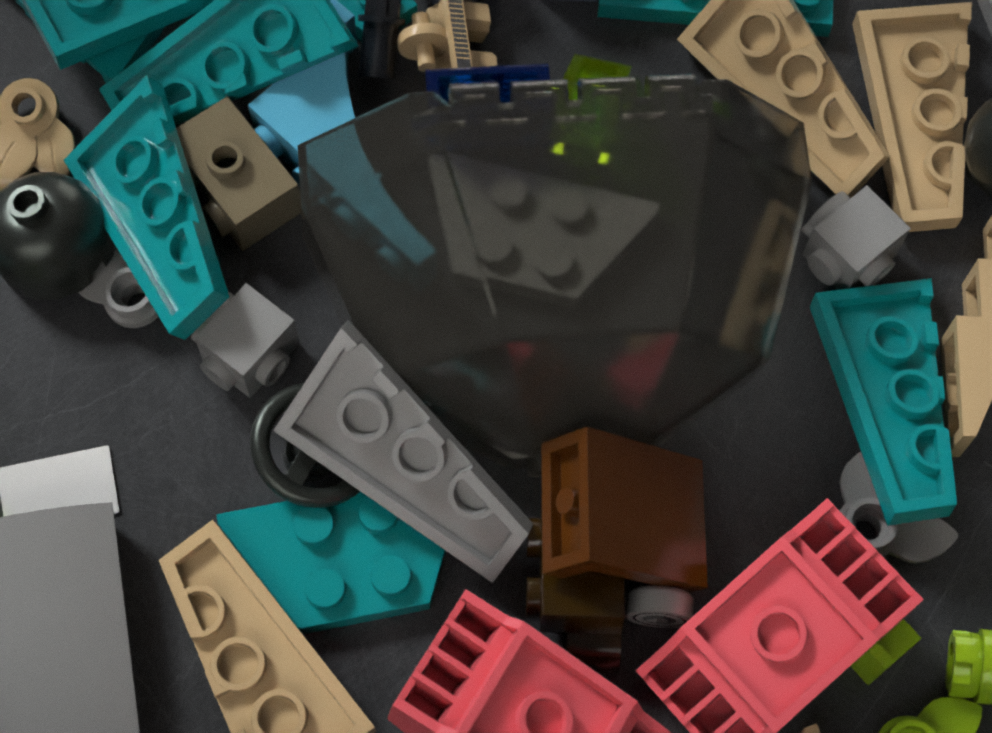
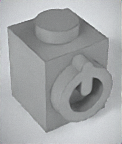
M865 186L852 198L841 191L825 202L801 229L809 238L802 255L807 259L808 266L815 277L828 286L833 285L837 290L857 288L862 283L865 286H873L879 283L895 266L896 262L892 258L897 255L911 228L868 186Z
M245 283L235 295L228 292L230 297L194 331L191 339L197 343L203 360L200 368L211 381L225 391H229L232 386H235L247 397L251 398L262 385L270 387L279 380L290 363L289 355L300 343L295 320Z

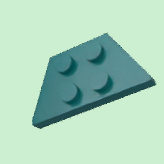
M359 492L348 501L325 508H310L283 501L216 514L217 523L221 531L230 540L302 634L429 610L431 608L439 580L438 575L447 551L362 492Z

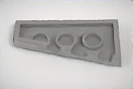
M349 320L340 328L273 430L492 583L529 535L533 526L530 519Z

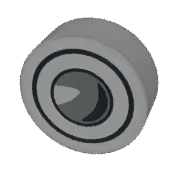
M641 586L628 592L626 619L633 623L656 628H681L694 615V597L687 591L666 586Z

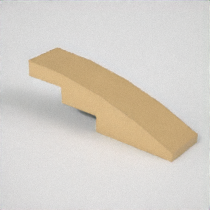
M992 216L983 228L985 259H977L962 283L964 316L956 315L941 338L942 377L945 390V428L949 429L952 457H960L976 438L992 402Z

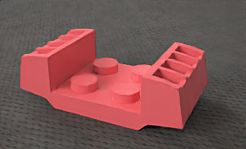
M827 498L794 528L779 538L688 620L636 672L690 733H777L875 643L879 642L924 599Z
M467 589L461 595L394 701L387 718L404 733H671L644 712L638 701L526 622L506 615Z

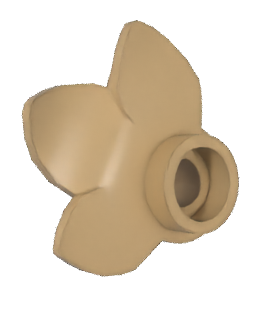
M22 78L9 84L0 95V191L15 179L26 176L33 167L40 172H56L67 176L71 174L64 159L76 148L75 137L72 131L58 119L60 106L55 92L38 79ZM34 98L36 107L33 113L25 117L19 116V104L24 99Z

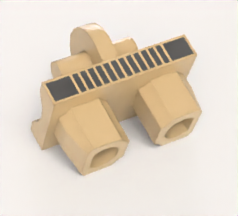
M440 0L437 4L429 7L426 12L414 13L411 17L412 25L403 29L398 34V51L401 56L417 61L419 71H432L437 105L454 106L463 92H488L499 74L496 55L492 52L471 51L469 42L482 43L488 35L491 24L489 4L469 0Z

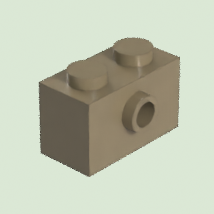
M228 96L176 128L196 192L205 203L201 207L204 217L220 238L229 234L243 252L303 212L298 184Z

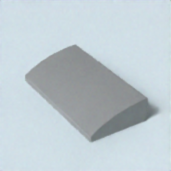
M112 502L58 507L0 517V733H140Z

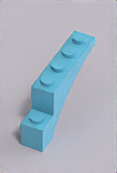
M330 0L357 42L355 16L339 1ZM356 48L273 83L248 104L252 128L276 158L279 157L293 170L292 176L305 194L314 200L321 196L335 209L334 215L344 230L356 239L364 236L378 249L377 255L380 261L395 277L403 279L407 276L420 289L424 288L439 274L438 247L403 210L385 185L366 149L353 112L348 83L349 54Z

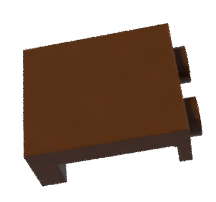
M588 426L541 443L542 574L564 579L588 571H594L647 583L650 586L678 588L688 593L708 588L702 460Z

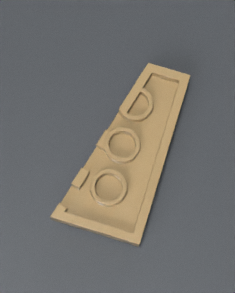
M710 0L677 38L701 64L835 194L843 191L852 198L890 158L884 145L794 0Z
M972 2L857 11L852 23L875 133L890 155V158L882 166L891 209L911 228L909 232L956 228L963 218L965 175L963 127L967 119L968 97H965V80L970 57V45H967L968 25L971 21Z
M213 519L159 559L187 631L193 640L205 669L204 672L231 733L376 732L372 722Z

